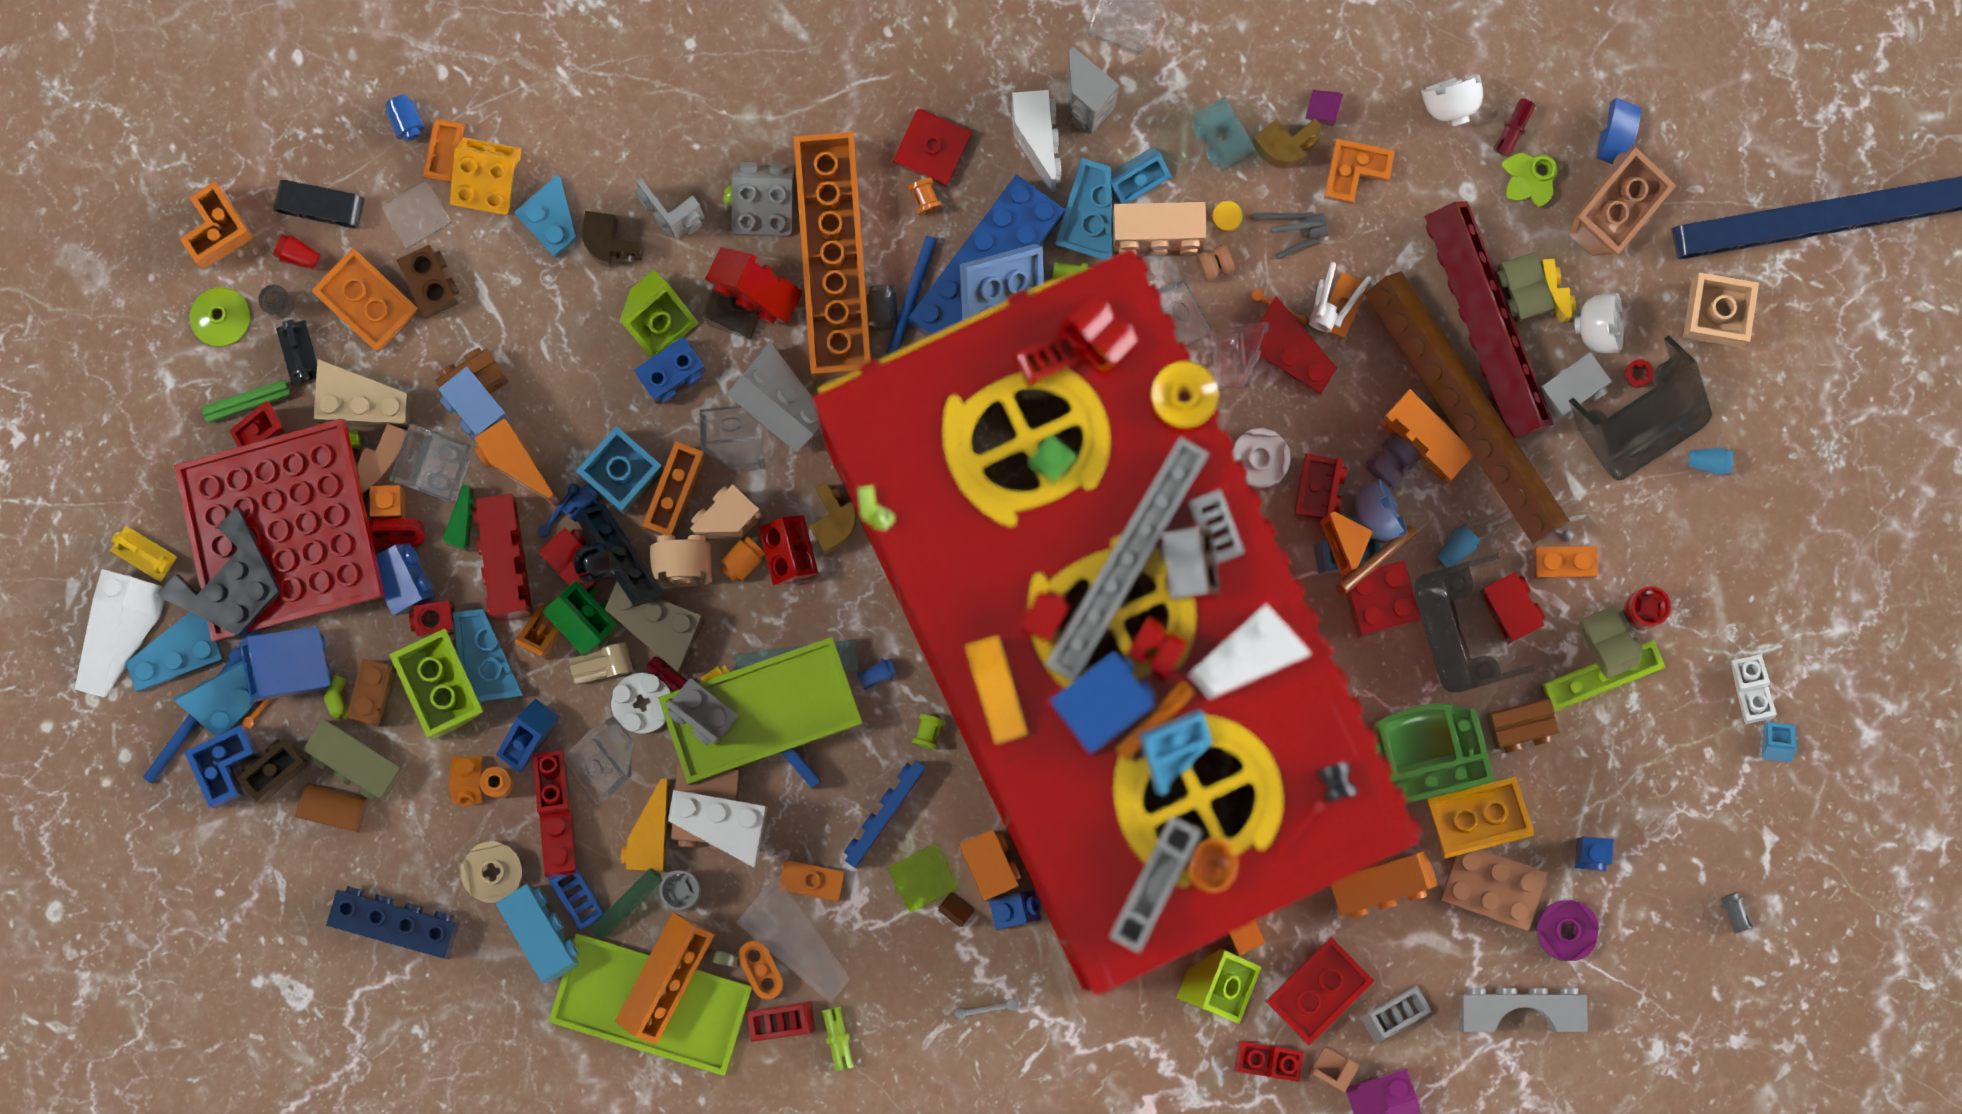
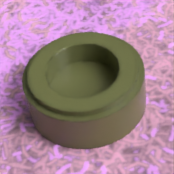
M711 949L708 952L706 961L737 967L739 957L735 954Z

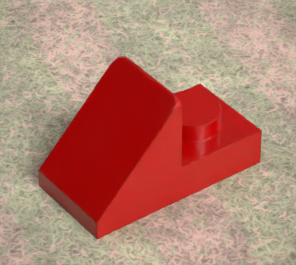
M269 401L262 403L229 430L237 447L285 434L283 426Z

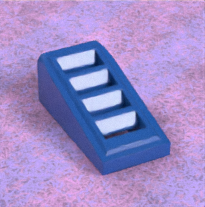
M576 865L577 874H574L575 878L562 886L558 882L569 875L548 877V880L579 931H582L606 916ZM578 884L581 885L582 888L566 897L565 892ZM587 895L589 899L574 908L572 907L571 903ZM593 905L594 911L581 919L578 917V913Z

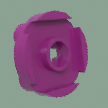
M1573 900L1557 901L1547 906L1540 914L1535 926L1541 948L1549 956L1560 961H1577L1585 958L1594 950L1598 941L1599 923L1595 914L1585 904ZM1563 923L1575 926V929L1572 931L1574 935L1572 939L1568 936H1561V925Z

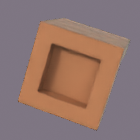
M1325 1047L1312 1067L1310 1074L1345 1093L1359 1065Z

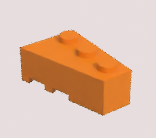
M1411 389L1405 393L1379 424L1380 427L1446 484L1456 476L1473 456L1460 435L1457 436L1449 428L1448 423L1436 415Z

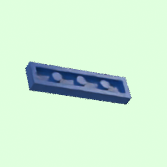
M916 760L913 765H910L908 762L905 764L897 776L901 782L895 790L889 787L879 801L883 805L877 815L871 813L861 828L866 831L858 841L856 838H853L845 849L844 853L848 855L845 862L856 869L926 770L924 765Z

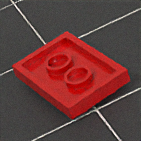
M1329 937L1265 1002L1310 1046L1374 980L1332 937Z

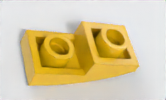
M1543 259L1540 263L1554 302L1555 309H1553V312L1561 323H1567L1572 318V314L1576 313L1575 296H1570V287L1557 288V285H1561L1560 267H1555V259Z

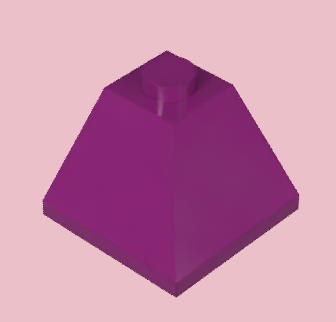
M1400 1068L1350 1085L1346 1090L1353 1114H1421L1418 1099L1406 1068Z

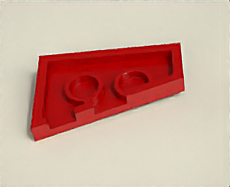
M1277 296L1274 297L1244 346L1322 394L1337 369L1335 364Z

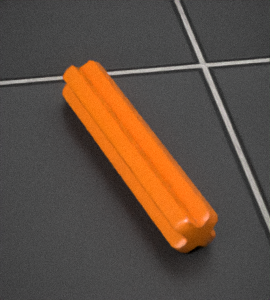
M1184 681L1180 682L1116 747L1117 754L1125 761L1130 760L1142 747L1139 734L1165 724L1194 695V690Z

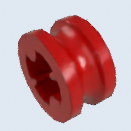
M1634 360L1625 369V381L1631 387L1642 388L1652 380L1654 374L1653 367L1646 360ZM1634 367L1638 370L1642 367L1646 371L1643 376H1646V379L1639 378L1635 380L1632 377L1635 373L1632 371V368Z

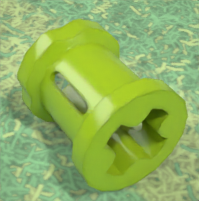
M920 713L919 719L921 722L916 738H912L911 743L937 751L939 746L936 743L941 726L945 725V720Z

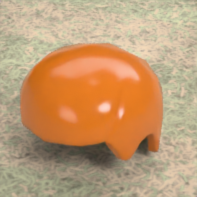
M1212 838L1200 842L1192 850L1187 860V872L1192 882L1200 890L1217 892L1227 888L1235 879L1238 859L1231 851L1229 843Z

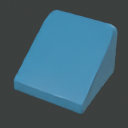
M1765 721L1761 752L1762 759L1791 762L1797 751L1796 725Z

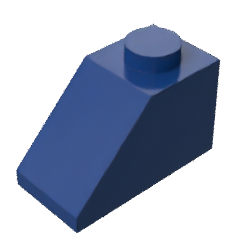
M535 698L516 717L496 756L521 773L533 758L532 754H536L548 738L560 716Z

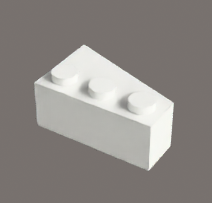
M1266 604L1193 669L1188 676L1211 700L1260 677L1303 660L1312 653Z
M673 790L669 822L748 865L757 868L767 812L766 806Z

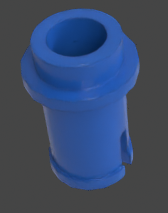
M587 483L583 487L579 486L577 494L561 509L568 515L574 507H577L569 517L574 522H577L576 516L578 511L589 508L593 502L595 504L598 502L596 499L599 493Z
M881 658L880 663L856 673L864 690L888 678L890 681L893 680L892 677L897 675V672L890 658L886 660Z

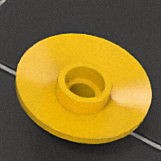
M1178 362L1166 367L1157 376L1152 389V401L1159 416L1167 423L1182 428L1194 427L1205 422L1214 412L1218 402V387L1213 376L1204 367L1192 362ZM1186 391L1190 394L1191 399L1188 402H1182L1179 400L1178 394Z

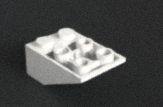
M1049 90L1012 93L1011 108L1014 137L1048 190L1055 192L1056 183H1061L1060 158H1054V154L1058 153L1059 146L1058 129H1052V124H1055L1056 117L1055 99H1049Z

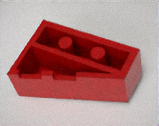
M720 247L705 277V280L715 285L713 290L728 298L730 295L737 299L735 304L745 310H756L759 312L758 318L766 323L774 325L775 321L788 324L803 291L784 277H778L773 274V269L768 265L764 264L762 267L755 263L757 259L755 255Z

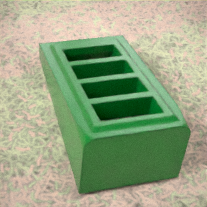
M464 484L459 492L442 540L449 546L468 552L474 493L470 486Z

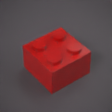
M1405 560L1377 567L1346 593L1358 638L1416 623L1421 619Z

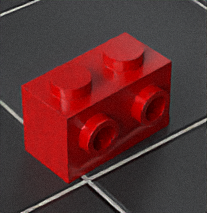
M1516 571L1479 591L1508 645L1545 626L1542 621L1545 619V615L1537 602L1533 604L1528 595L1531 590L1526 579L1523 576L1519 577Z

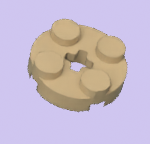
M495 841L480 843L469 851L470 853L462 863L461 880L463 886L474 898L480 901L497 903L521 886L524 874L523 864L519 855L508 845ZM491 863L494 864L495 868H500V874L496 876L497 880L491 881L490 877L484 876V871L488 870V864Z

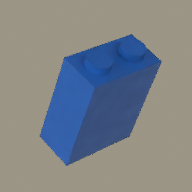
M318 626L247 637L239 642L251 702L319 692L330 686L332 672L329 664L325 662L324 652L326 650L324 636L319 632Z
M1115 652L1111 653L1049 702L1089 755L1155 706L1152 701L1155 694L1145 681L1137 682L1131 674L1135 668L1124 654L1118 657Z

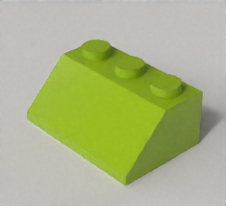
M446 629L389 654L428 739L434 740L458 729L484 712Z

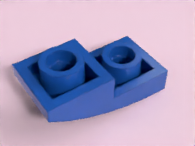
M1617 97L1610 102L1607 128L1600 132L1598 159L1613 165L1617 155L1627 151L1630 146L1634 145L1640 122L1641 107Z

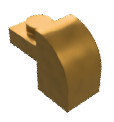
M1275 119L1253 137L1251 144L1269 164L1278 168H1293L1305 162L1307 155L1302 148L1308 151L1320 141L1318 136L1323 127L1314 119L1294 136H1291L1278 119Z
M825 481L816 486L815 489L829 514L809 525L822 551L827 555L844 545L851 538L856 527V514L852 502L840 507L839 504L843 502V499L835 485L829 488Z

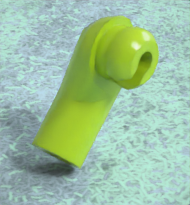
M874 486L857 488L861 518L876 529H888L894 522V515L890 510H886L876 504Z

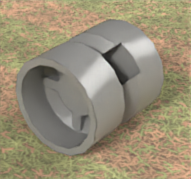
M677 870L670 872L663 878L660 883L659 893L661 900L666 906L673 910L686 911L699 903L702 897V886L695 875L687 871Z

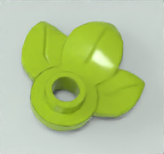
M1518 153L1505 159L1501 166L1507 173L1513 176L1506 188L1507 199L1522 201L1531 197L1533 203L1538 208L1550 201L1554 192L1552 181L1558 172L1557 164L1551 157L1538 155L1533 158L1525 153ZM1537 167H1545L1547 174H1538Z

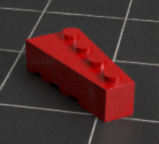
M510 493L476 499L477 507L472 508L474 524L475 526L479 525L480 537L477 538L479 555L483 556L484 567H481L483 584L484 586L486 585L487 589L486 607L488 615L497 622L530 617L533 615V607L516 497Z

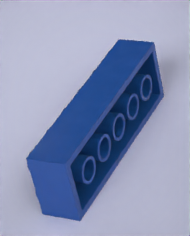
M1016 174L908 317L909 324L926 337H929L963 321L960 264L1033 244L1042 246L1063 219L1065 209Z

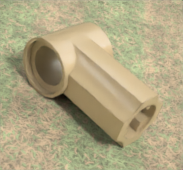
M626 642L608 645L600 648V651L569 659L571 674L576 685L607 677V679L621 677L634 672Z

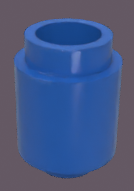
M406 94L388 100L385 103L387 108L385 113L396 138L404 139L405 142L420 137V131L424 129V124L413 100H409Z

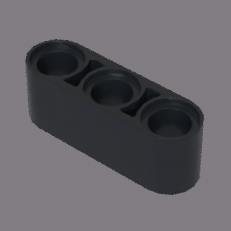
M280 180L273 210L284 215L357 229L365 198L343 191L289 180Z

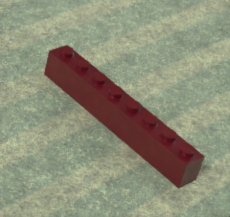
M1468 201L1453 202L1425 215L1427 233L1434 240L1438 250L1437 259L1440 265L1445 268L1448 276L1449 290L1456 297L1459 305V316L1467 325L1470 333V344L1477 351L1481 362V373L1489 382L1492 390L1491 398L1493 403L1499 408L1503 418L1502 421L1515 439L1526 437L1554 425Z

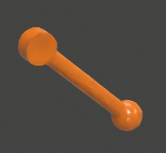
M1259 289L1252 292L1251 296L1255 302L1262 301L1270 305L1273 301L1265 297L1264 293ZM1289 310L1302 326L1308 323L1306 315H1298Z
M271 699L263 700L250 717H245L242 720V725L248 727V729L255 726V719Z

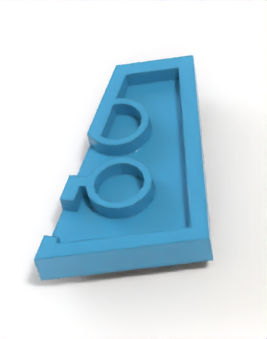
M189 612L127 661L126 665L135 691L141 692L219 663L225 659L217 641L212 642L207 620Z

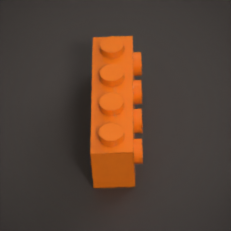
M672 912L615 1023L633 1036L657 1045L714 934L695 921Z

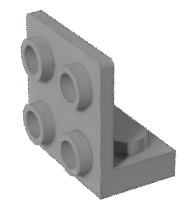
M691 678L674 699L666 703V706L670 709L667 715L682 727L687 722L695 728L691 734L706 746L710 741L717 745L739 717Z

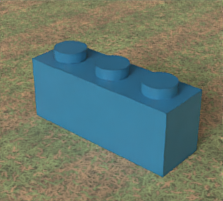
M525 884L497 902L496 906L540 981L550 984L580 965L576 958L579 952L575 944L570 939L566 940L561 930L564 927L555 913L551 914L545 904L548 903V899L542 889Z

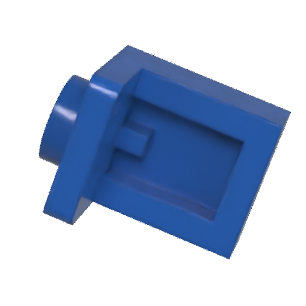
M1034 890L989 900L996 930L1041 920V904Z

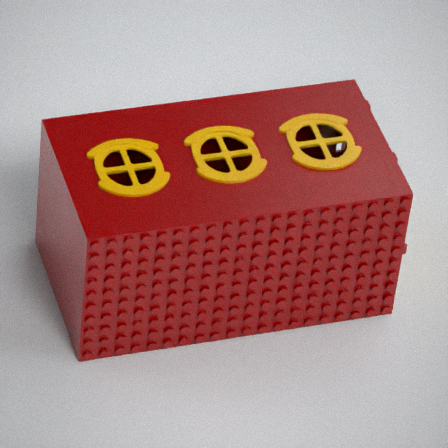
M1132 248L1083 271L1055 278L1026 292L1023 289L1006 297V301L878 361L875 358L858 366V370L818 388L819 394L812 397L822 439L829 457L854 506L856 514L1084 995L1093 997L1100 996L1421 842L1418 835L1422 833L1415 816L1409 817L1404 807L1408 802L1402 788L1399 785L1394 787L1389 775L1393 773L1388 759L1385 755L1380 757L1374 746L1378 744L1375 732L1370 725L1365 727L1360 717L1364 711L1356 696L1351 697L1346 688L1349 680L1342 666L1336 667L1331 657L1335 652L1327 636L1321 637L1317 625L1320 624V620L1312 606L1307 608L1303 600V595L1306 592L1298 577L1293 578L1288 569L1291 561L1284 547L1278 548L1274 540L1277 532L1269 517L1264 519L1259 507L1263 506L1258 492L1255 488L1249 489L1245 477L1248 476L1242 460L1240 458L1235 460L1231 452V448L1234 447L1233 441L1226 429L1221 431L1217 423V418L1220 417L1217 408H1215L1212 415L1205 422L1189 428L1176 427L1167 423L1155 410L1152 401V389L1157 376L1166 367L1174 363L1188 362L1191 356L1183 341L1178 343L1174 331L1177 330L1171 314L1169 312L1164 314L1160 302L1163 299L1155 283L1150 285L1146 273L1149 271L1141 254L1136 256ZM1089 294L1103 299L1109 305L1110 311L1115 318L1128 323L1132 327L1137 341L1106 373L1098 369L1088 359L1084 363L1027 388L1014 361L1015 353L1062 335L1063 333L1058 326ZM1069 342L1064 343L1063 346L1069 358L1076 357ZM1057 347L1052 348L1051 350L1058 364L1063 362ZM1041 353L1040 356L1046 368L1051 367L1046 353ZM1034 357L1028 359L1034 372L1040 371ZM1024 389L1050 391L1067 400L1072 410L1064 417L1036 430H1031L1027 427L1014 400V394ZM1186 391L1178 394V398L1182 402H1188L1191 399L1190 394ZM995 401H1000L1003 403L1016 429L1017 437L985 454L975 455L971 448L974 426L989 405ZM1073 425H1078L1082 428L1084 439L1081 453L1071 470L1059 479L1054 486L1037 473L1041 482L1039 489L1028 492L1010 491L992 484L983 474V469L987 465L1020 450L1025 451L1030 459L1038 450V442L1049 437L1050 434L1054 435ZM1182 437L1208 452L1209 455L1163 533L1197 527L1188 506L1189 502L1221 489L1244 554L1217 564L1221 594L1189 600L1171 599V595L1168 593L1165 585V578L1168 574L1166 561H1164L1161 555L1160 547L1163 539L1162 535L1160 536L1140 570L1154 579L1157 584V590L1122 608H1118L1107 626V629L1112 630L1123 654L1135 668L1131 674L1138 683L1145 681L1155 694V697L1152 699L1155 706L1089 755L1049 703L1053 697L1073 683L1045 666L1063 634L1057 629L1050 644H1047L1021 630L1020 625L1039 591L1046 594L1048 590H1051L1064 597L1069 588L1079 579L1088 580L1092 587L1100 570L1110 557L1179 438ZM874 486L876 504L886 510H890L894 515V522L888 529H876L861 518L857 488ZM1216 503L1202 508V514L1218 509ZM1218 516L1205 523L1209 527L1223 520L1221 516ZM1226 528L1212 533L1213 540L1228 534ZM1231 541L1216 546L1215 550L1218 553L1233 547ZM1158 603L1166 604L1169 609V624L1166 634L1174 632L1189 641L1167 678L1151 670L1150 662L1147 661L1142 664L1127 655L1132 643L1123 627V621L1126 618ZM1266 604L1312 653L1303 660L1260 677L1211 700L1188 676L1193 669ZM996 636L1001 641L1028 733L1027 735L997 744L991 731L966 650V645ZM1083 666L1076 680L1091 668ZM1184 681L1194 690V695L1167 722L1199 709L1205 715L1212 740L1210 746L1225 749L1238 756L1244 764V769L1242 772L1209 788H1202L1190 766L1184 774L1180 772L1189 790V796L1161 811L1147 814L1144 811L1142 801L1144 789L1151 774L1143 746L1128 761L1122 759L1115 749L1180 682ZM1348 761L1351 772L1347 781L1355 784L1358 794L1325 803L1323 792L1328 787L1319 781L1316 770ZM1251 783L1256 790V803L1253 814L1246 826L1236 837L1227 839L1223 835L1210 808V801L1240 785ZM1315 799L1323 800L1325 803L1324 810L1315 814L1289 846V854L1286 856L1278 855L1276 853V846L1287 840L1312 809V803ZM1190 809H1196L1199 811L1211 838L1226 841L1230 844L1231 851L1238 859L1236 877L1225 889L1217 892H1205L1195 886L1190 879L1186 862L1140 953L1109 936L1159 841L1155 834L1156 826L1169 820L1171 816L1175 817Z

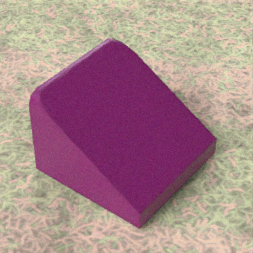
M1313 90L1305 119L1311 121L1316 119L1319 123L1334 127L1343 94Z

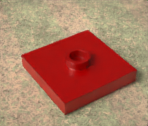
M917 108L893 159V163L925 178L931 177L934 182L948 187L971 138L972 131L921 108Z

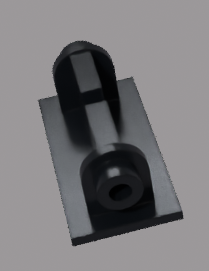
M294 320L284 321L282 323L283 326L276 328L292 386L316 379L317 359L306 320L294 322Z

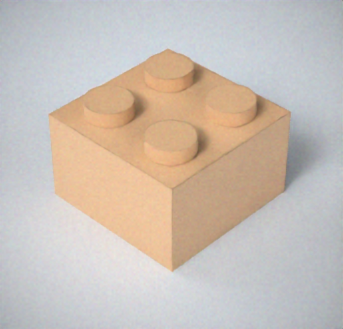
M1698 273L1691 281L1683 338L1743 348L1751 340L1759 283Z

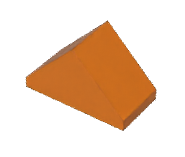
M1332 512L1324 517L1320 524L1342 577H1345L1358 568L1373 531L1337 512Z
M540 604L514 643L547 660L561 632L541 612L545 606Z

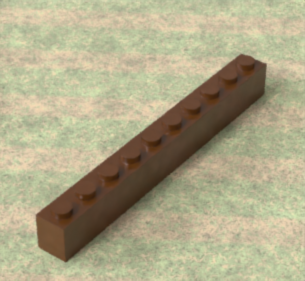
M1400 271L1385 276L1364 294L1531 543L1535 544L1545 539L1570 522L1403 272Z

